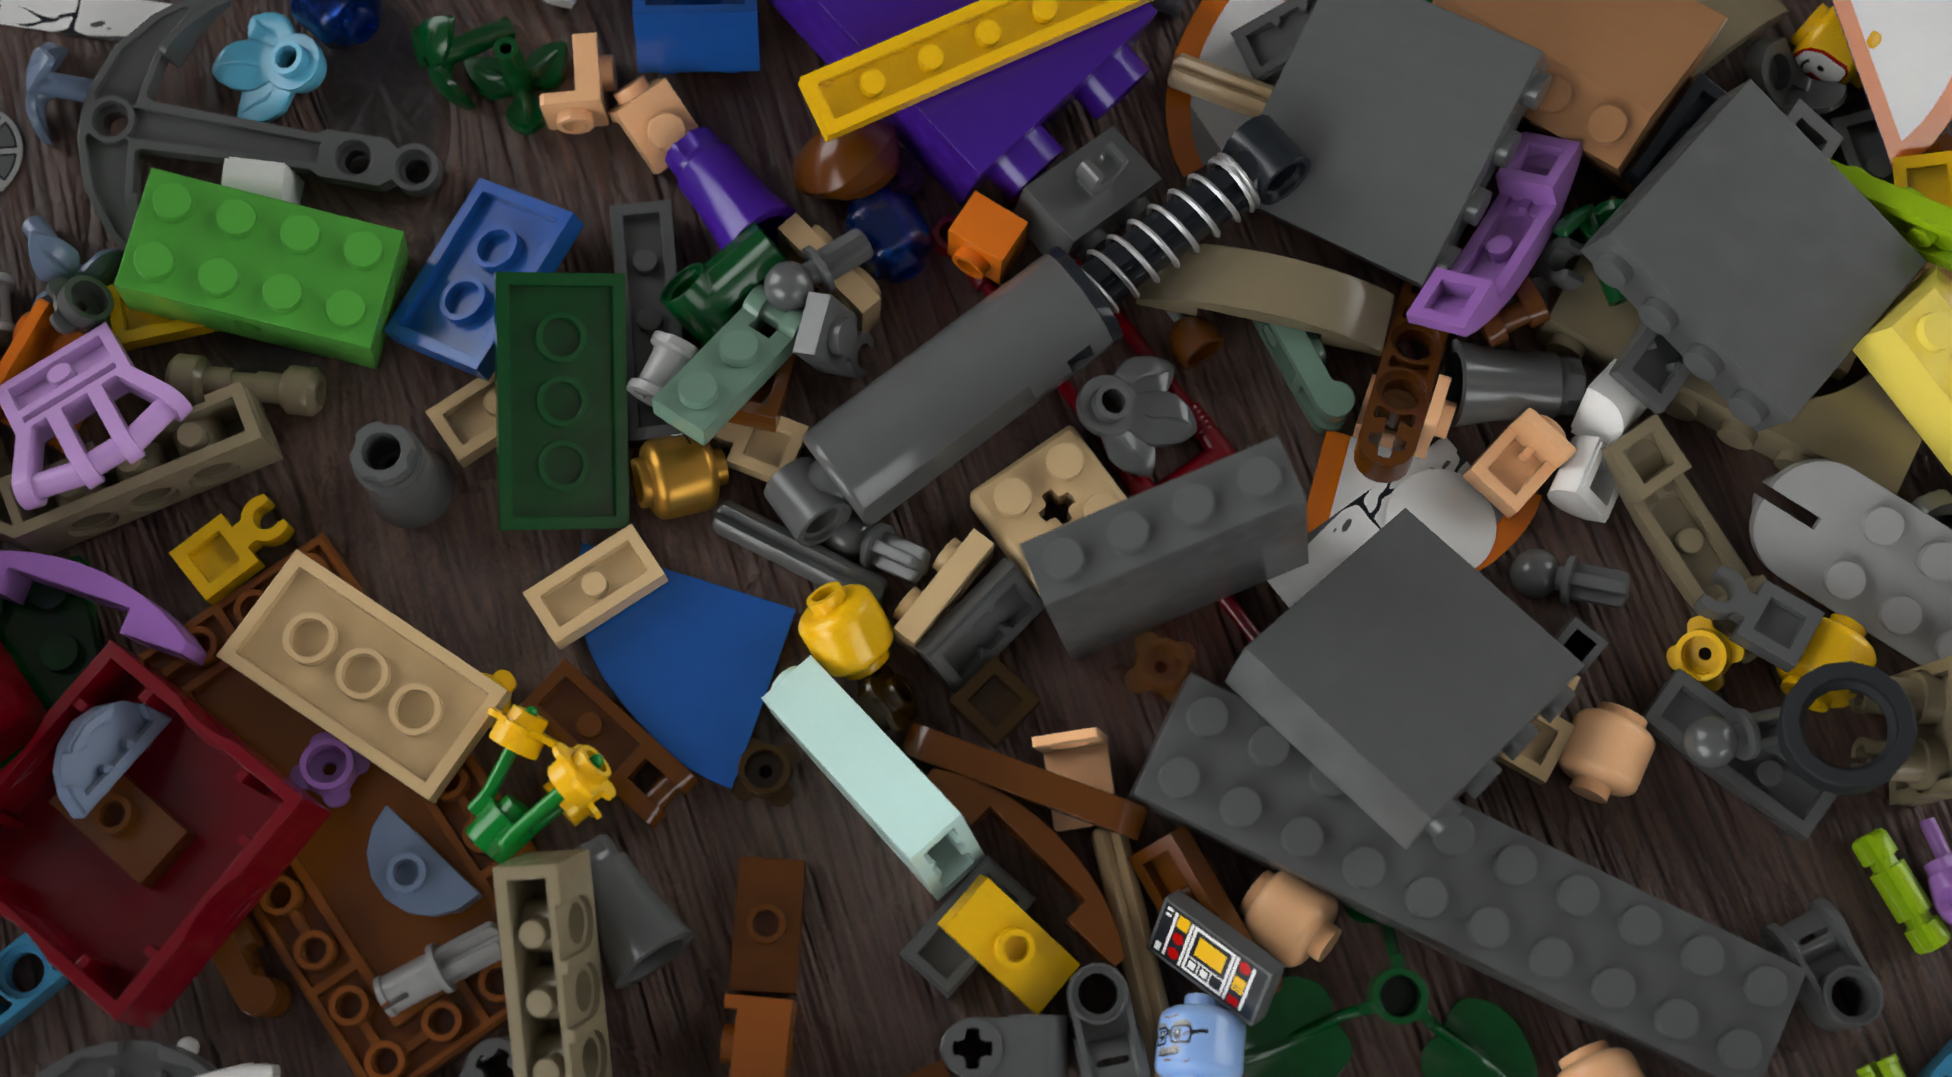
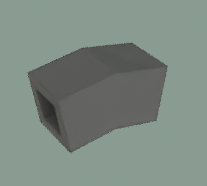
M1574 615L1554 635V638L1562 645L1570 638L1585 649L1578 657L1585 664L1579 672L1582 675L1609 643Z

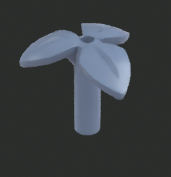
M53 42L44 43L32 51L26 74V91H28L26 94L27 115L34 131L47 145H54L45 115L48 102L54 98L84 102L88 88L94 80L55 73L67 57L69 50Z
M35 215L24 221L22 231L28 238L30 262L41 281L49 282L57 276H63L70 280L74 276L87 275L100 280L108 286L115 280L124 251L121 249L109 248L95 253L83 265L79 263L78 251L66 241L58 238L44 217ZM45 290L36 297L32 307L39 298L53 303V298Z

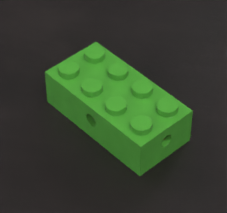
M151 167L114 286L129 309L173 320L205 325L206 328L377 369L387 337L383 330L393 316L410 255L404 231Z

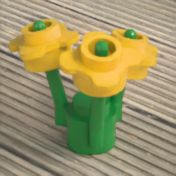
M513 704L508 714L489 706L486 713L496 718L497 721L488 737L503 746L504 749L482 790L466 806L476 818L465 829V832L485 854L501 864L510 860L519 850H522L540 830L560 814H563L574 827L588 816L594 817L596 820L600 819L602 814L594 803L602 797L610 801L616 796V790L607 779L611 776V769L604 757L589 745L582 746L577 744L571 748L545 734L544 731L549 721L538 715V710L534 706L524 708ZM545 744L552 747L553 755L557 760L548 767L550 780L542 786L547 793L545 797L530 810L510 794H506L501 801L495 799L518 754L536 761Z

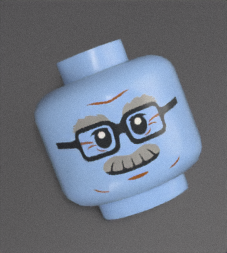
M1191 993L1185 995L1184 1004L1167 1008L1159 1018L1154 1061L1156 1072L1160 1077H1242L1246 1039L1245 1023L1233 1012L1225 1009L1221 1003L1209 994Z

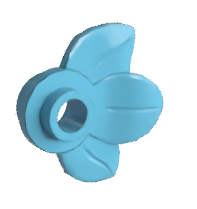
M265 12L252 16L248 25L249 39L235 41L224 47L213 63L211 70L213 76L223 85L235 91H241L237 113L238 118L264 123L273 122L287 112L295 93H309L315 90L325 78L327 63L321 46L308 35L297 33L293 22L286 16L276 12Z

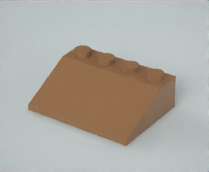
M1696 0L1432 1V4L1542 50L1549 64L1546 72L1552 75L1551 83L1539 107L1536 110L1527 108L1519 124L1537 134L1581 142L1583 149L1581 159L1622 182L1625 179L1621 175L1693 75L1728 20L1725 15Z

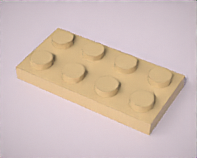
M297 549L216 655L433 804L438 800L496 719L486 713L489 706L502 710L512 696L508 690Z

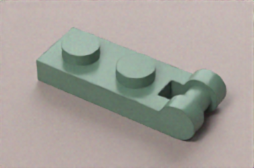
M759 284L754 287L746 297L742 308L652 398L653 414L705 446L791 357L804 309L788 310V312L776 309L767 300L764 293V285ZM766 323L777 330L770 338L758 332Z
M1251 320L1312 429L1321 435H1325L1326 431L1338 432L1341 430L1354 406L1355 396L1353 390L1347 384L1332 380L1324 366L1327 363V356L1318 336L1308 331L1305 332L1303 330Z

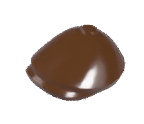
M880 119L827 143L819 129L801 148L793 164L795 187L803 194L817 199L855 200L874 194L892 180L900 165V143L894 125Z

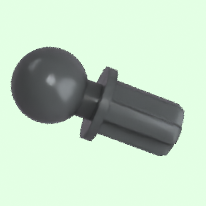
M855 228L818 250H815L812 246L803 248L802 255L805 263L785 261L776 264L769 270L764 280V293L767 300L773 307L781 311L788 312V310L803 309L808 293L814 292L816 285H819L826 293H829L835 289V279L871 259L874 253L870 242L859 228Z
M853 510L846 524L825 541L829 550L851 561L859 559L862 567L873 572L882 570L909 583H918L922 576H927L931 567L929 565L931 553L927 548L895 535L893 527L886 523H879L874 527L873 525L865 524Z
M1528 549L1520 553L1513 560L1509 574L1512 586L1522 596L1530 599H1541L1549 596L1554 591H1560V602L1566 606H1570L1572 601L1575 600L1612 608L1624 607L1629 596L1631 584L1630 574L1626 571L1580 563V558L1576 555H1570L1566 565L1560 566L1558 560L1551 553L1542 549Z
M1774 707L1754 713H1749L1743 708L1729 710L1724 719L1710 715L1700 717L1694 720L1685 731L1683 739L1685 752L1695 764L1711 769L1725 766L1735 756L1743 761L1755 759L1762 748L1779 744L1776 726L1781 707Z

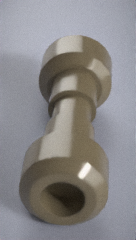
M178 353L168 363L165 373V383L178 390L191 405L205 402L204 395L238 381H241L260 402L280 404L289 415L314 417L322 410L326 398L325 376L318 367L291 365L283 373L268 371L247 373L238 372L236 368L212 366L204 355Z

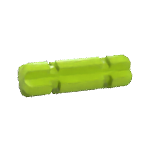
M1879 828L1857 838L1852 843L1853 852L1863 868H1871L1873 874L1869 878L1897 923H1905L1907 931L1904 934L1914 951L1919 955H1923L1946 945L1951 939L1949 930L1938 914L1932 916L1929 911L1932 906L1931 901L1904 858L1900 860L1896 858L1894 853H1896L1895 851L1898 848L1888 832L1883 828Z

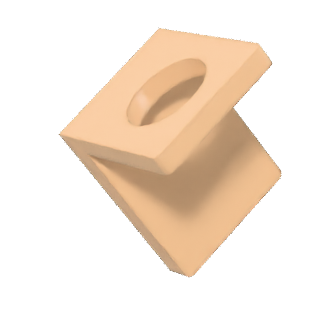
M1092 727L1031 737L1033 748L1044 754L1047 771L1116 795L1108 736L1100 729ZM1051 810L1054 830L1057 832L1096 827L1095 825Z

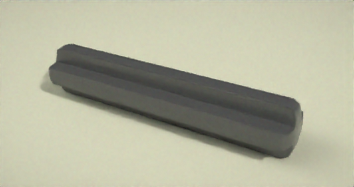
M725 500L715 513L711 526L716 534L819 586L834 581L839 582L841 586L861 584L873 593L879 605L885 597L888 589V581L885 577L819 544L810 547L799 545L787 528L732 500Z

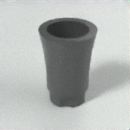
M1454 339L1448 345L1443 360L1441 374L1452 377L1446 400L1457 403L1450 427L1483 422L1510 421L1517 418L1528 408H1532L1539 415H1545L1551 419H1554L1556 416L1575 417L1586 392V374L1583 370L1582 359L1575 355L1558 356L1554 351L1491 348L1490 346Z
M375 421L365 425L355 434V446L349 454L352 469L358 481L367 490L370 504L381 519L400 528H418L432 523L447 510L455 492V475L450 463L439 451L424 445L412 431L396 424H383L381 421Z
M602 834L586 843L578 845L574 849L589 848L599 950L615 988L624 989L644 980L673 960L691 942L694 932L666 906L642 877L625 852L619 851L610 836Z

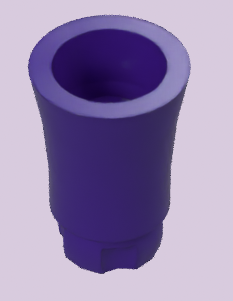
M698 127L690 130L683 138L673 143L667 152L665 162L676 176L679 190L695 208L712 234L720 251L754 222L767 233L778 247L777 228L795 214L796 211L772 192L744 163L730 145L721 142L708 127Z

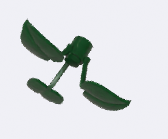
M1343 905L1347 915L1353 920L1360 923H1377V921ZM1383 924L1382 932L1389 957V967L1381 969L1373 975L1367 987L1366 1001L1333 1012L1331 998L1320 984L1307 978L1286 976L1282 977V988L1274 994L1265 1018L1252 1027L1243 1021L1246 1026L1243 1074L1248 1077L1338 1076L1347 1066L1352 1056L1350 1039L1338 1024L1361 1016H1369L1373 1013L1385 1021L1398 1025L1410 1024L1419 1019L1429 1030L1437 1035L1427 1042L1421 1052L1420 1068L1423 1077H1539L1532 1050L1522 1030L1515 1020L1496 1004L1484 999L1464 998L1452 1005L1444 1024L1439 1022L1431 1014L1430 1010L1427 1009L1429 993L1424 980L1414 971L1404 968L1405 960L1401 955L1395 930Z

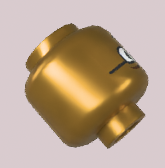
M683 432L647 440L641 446L639 457L633 458L630 463L633 489L642 509L650 507L651 511L658 518L664 520L712 509L717 504L720 486L727 485L729 482L728 465L720 447L712 449L709 442L703 446Z

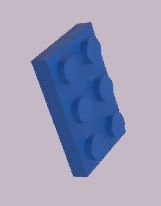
M479 178L383 331L398 344L489 381L495 371L493 274L495 272H556L584 227V224L574 212Z

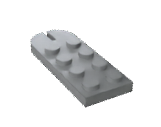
M1829 459L1799 461L1762 481L1765 485L1818 517L1810 528L1754 493L1749 521V534L1752 547L1766 568L1835 613L1854 619L1866 629L1867 633L1920 666L1952 655V529L1857 470L1837 461Z

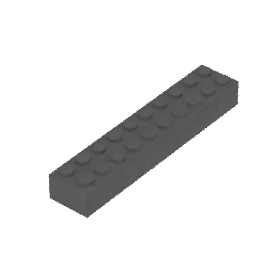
M1192 673L1181 683L1127 797V800L1148 808L1149 811L1180 826L1186 824L1190 831L1272 871L1286 872L1335 897L1338 903L1391 927L1422 944L1696 1077H1764L1808 971L1456 800L1455 802L1463 808L1462 812L1436 839L1425 831L1405 850L1243 698Z

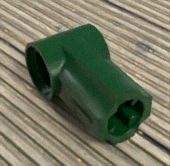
M754 222L704 265L700 262L693 263L678 272L662 290L660 302L696 341L704 347L742 308L751 290L759 284L764 285V280L769 270L776 264L789 260L767 233Z

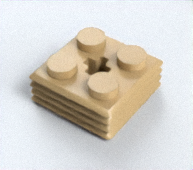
M1066 426L972 490L970 493V507L1009 561L1017 565L1039 594L1019 544L1123 501L1127 497L1073 426ZM1053 502L1057 506L1067 505L1069 507L1067 513L1068 522L1062 524L1056 518H1052L1047 522L1042 519L1045 515L1046 503Z

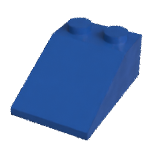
M633 0L632 14L638 73L673 75L680 72H721L734 74L741 71H760L759 0Z

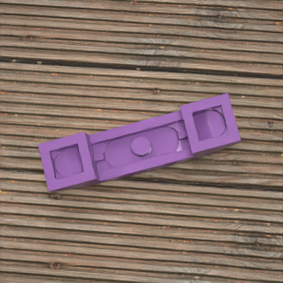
M1523 131L1519 147L1510 164L1505 169L1500 167L1495 175L1499 195L1451 270L1435 268L1406 313L1409 323L1467 337L1487 324L1506 305L1533 268L1552 233V227L1558 221L1583 153L1581 142Z
M0 551V598L24 605L33 582L128 613L120 630L121 634L144 647L201 666L203 665L207 653L196 638L165 609L123 582L99 570L64 558L34 552Z

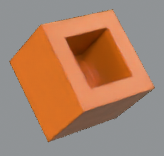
M974 191L948 229L947 254L952 256L953 263L967 275L976 279H983L986 276L1000 285L1026 246L1028 221L979 192Z

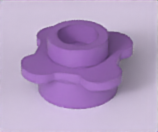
M320 732L311 738L309 746L301 755L299 765L292 768L290 780L304 791L310 790L322 796L324 803L328 807L338 808L349 802L351 798L350 788L358 775L365 774L369 770L370 760L355 750L349 749L346 744L337 740L329 732ZM329 764L336 766V771L332 775L324 773V768Z

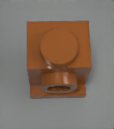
M725 994L724 1008L730 1011H737L735 1023H724L721 1037L720 1064L731 1065L729 1077H789L797 1003L790 999Z

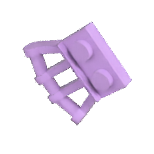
M104 322L0 385V405L16 435L11 478L16 500L25 510H32L46 505L48 497L85 485L90 490L106 480L103 475L104 473L126 460L132 465L145 457L144 449L173 420L181 422L193 410L192 405L171 385L135 368L119 338L109 325ZM128 393H132L152 404L128 426L115 401ZM98 413L111 438L88 452L75 426ZM57 437L69 463L43 471L45 444Z

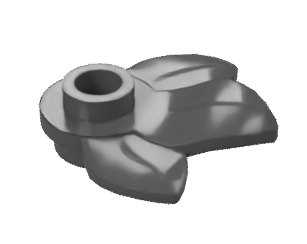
M1155 356L1128 358L1119 365L1113 375H1098L1087 381L1078 392L1076 399L1077 416L1081 425L1088 432L1102 438L1108 459L1122 471L1142 477H1149L1153 473L1156 460L1155 447L1178 445L1192 437L1198 429L1195 417L1189 406L1176 394L1167 392L1173 380L1175 367L1163 358ZM1103 395L1109 397L1115 403L1117 413H1111L1104 408L1102 404Z

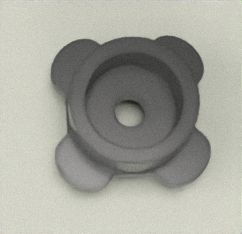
M87 275L74 276L70 280L63 276H57L49 281L46 291L53 298L54 313L50 316V323L54 329L65 335L71 334L73 331L88 333L104 322L112 329L108 316L113 310L114 300L110 290L104 283Z

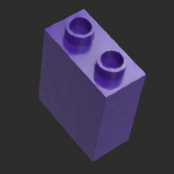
M979 0L768 1L829 65ZM1150 3L1144 4L886 116L882 120L894 125L898 140L960 206L989 179L1009 201H1012L1022 193L1025 186L1037 179L1064 151L1060 144L1046 131V126L1075 100L1096 121H1099L1150 72L1151 69L1138 57L1131 47L1157 14V10Z

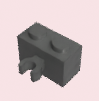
M1112 126L1025 186L1013 213L1028 221L1027 238L1042 254H1045L1054 246H1059L1074 261L1079 258L1083 263H1086L1087 250L1094 249L1101 252L1106 247L1108 234L1114 233L1121 227L1126 230L1128 219L1142 221L1147 217V206L1152 204L1150 200L1162 178L1118 130Z

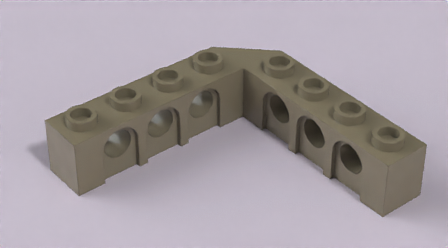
M241 381L204 395L205 402L193 406V410L181 422L173 420L144 449L146 456L132 465L127 460L103 474L106 479L103 483L91 490L85 485L48 497L46 505L32 510L22 508L15 498L11 483L12 465L0 435V540L29 552L51 555L284 459L263 403ZM94 441L85 444L88 452L99 446ZM65 458L43 467V471L69 463V460Z
M589 848L526 852L493 867L514 1077H613Z

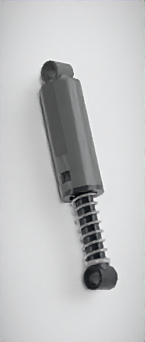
M1260 115L1248 120L1231 135L1222 152L1217 153V156H1212L1208 160L1207 173L1203 176L1195 173L1188 174L1187 188L1183 191L1174 188L1168 189L1167 203L1163 206L1148 204L1147 217L1144 220L1128 219L1127 232L1121 237L1115 234H1108L1106 248L1101 252L1094 249L1087 250L1086 263L1081 267L1059 246H1054L808 429L803 435V442L814 458L802 457L791 461L779 469L765 486V499L799 545L803 547L815 546L831 538L849 520L852 513L851 507L865 524H875L1123 339V331L1113 312L1119 313L1116 303L1130 293L1134 298H1139L1140 293L1136 288L1150 278L1155 283H1160V278L1157 274L1160 270L1170 263L1174 267L1180 268V262L1177 259L1190 248L1194 252L1200 253L1201 248L1198 242L1210 233L1214 237L1220 238L1221 233L1218 227L1230 218L1240 223L1241 217L1238 212L1242 209L1246 212H1254L1255 209H1259L1260 201L1264 205H1271L1289 196L1306 178L1311 166L1309 158L1270 116Z

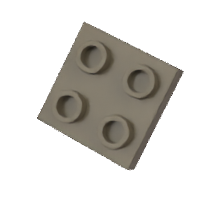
M1952 655L1889 676L1900 684L1912 702L1917 724V734L1912 754L1889 780L1890 805L1916 807L1952 798ZM1849 690V693L1863 694ZM1863 695V699H1849L1851 711L1855 714L1866 715L1870 713L1884 715L1877 703L1866 695ZM1859 737L1852 745L1851 758L1868 759L1865 760L1868 763L1876 759L1884 749L1886 741ZM1854 763L1851 764V767H1858L1864 764Z

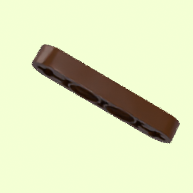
M1406 281L1401 288L1354 450V462L1357 469L1366 478L1380 483L1398 481L1407 474L1411 466L1448 332L1408 322L1406 313L1422 289ZM1416 340L1428 348L1430 355L1420 360L1409 359L1399 352L1396 345L1401 341ZM1401 389L1414 397L1416 405L1406 410L1395 409L1384 401L1382 394L1387 390ZM1384 429L1397 431L1390 458L1377 455Z
M911 722L901 749L907 757L944 771L977 780L996 790L1134 840H1138L1148 812V808L1130 800Z

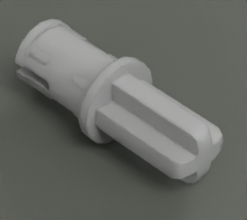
M487 921L441 946L431 942L425 946V954L384 975L374 977L372 980L373 988L380 1005L387 1001L390 1003L385 1006L384 1011L390 1017H395L401 1011L442 990L450 994L457 990L458 981L501 960L499 927L493 921Z

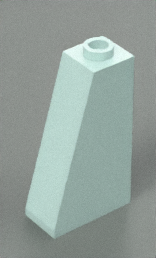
M811 655L800 665L784 670L775 679L771 690L761 699L778 723L937 901L986 857L962 814Z

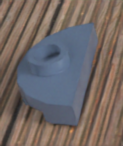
M116 701L91 707L73 720L57 744L53 766L58 798L72 818H84L169 724L172 718L145 703Z
M388 805L385 806L372 826L366 853L371 878L386 900L412 915L439 917L451 913L464 912L485 897L393 808Z

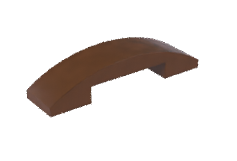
M934 768L926 775L934 786L962 814L971 831L990 814L1081 904L1066 920L1064 925L1102 963L1116 967L1125 958L1119 933L1102 893L1074 852L1051 828L1015 800L977 780Z

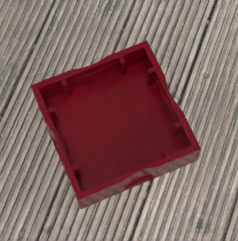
M110 640L45 714L42 723L25 748L0 770V916L12 921L24 930L37 944L46 960L115 1021L152 1030L332 813L149 663ZM116 701L145 703L172 718L169 724L126 770V773L198 836L152 889L140 885L48 802L57 793L53 775L57 744L70 723L94 706Z

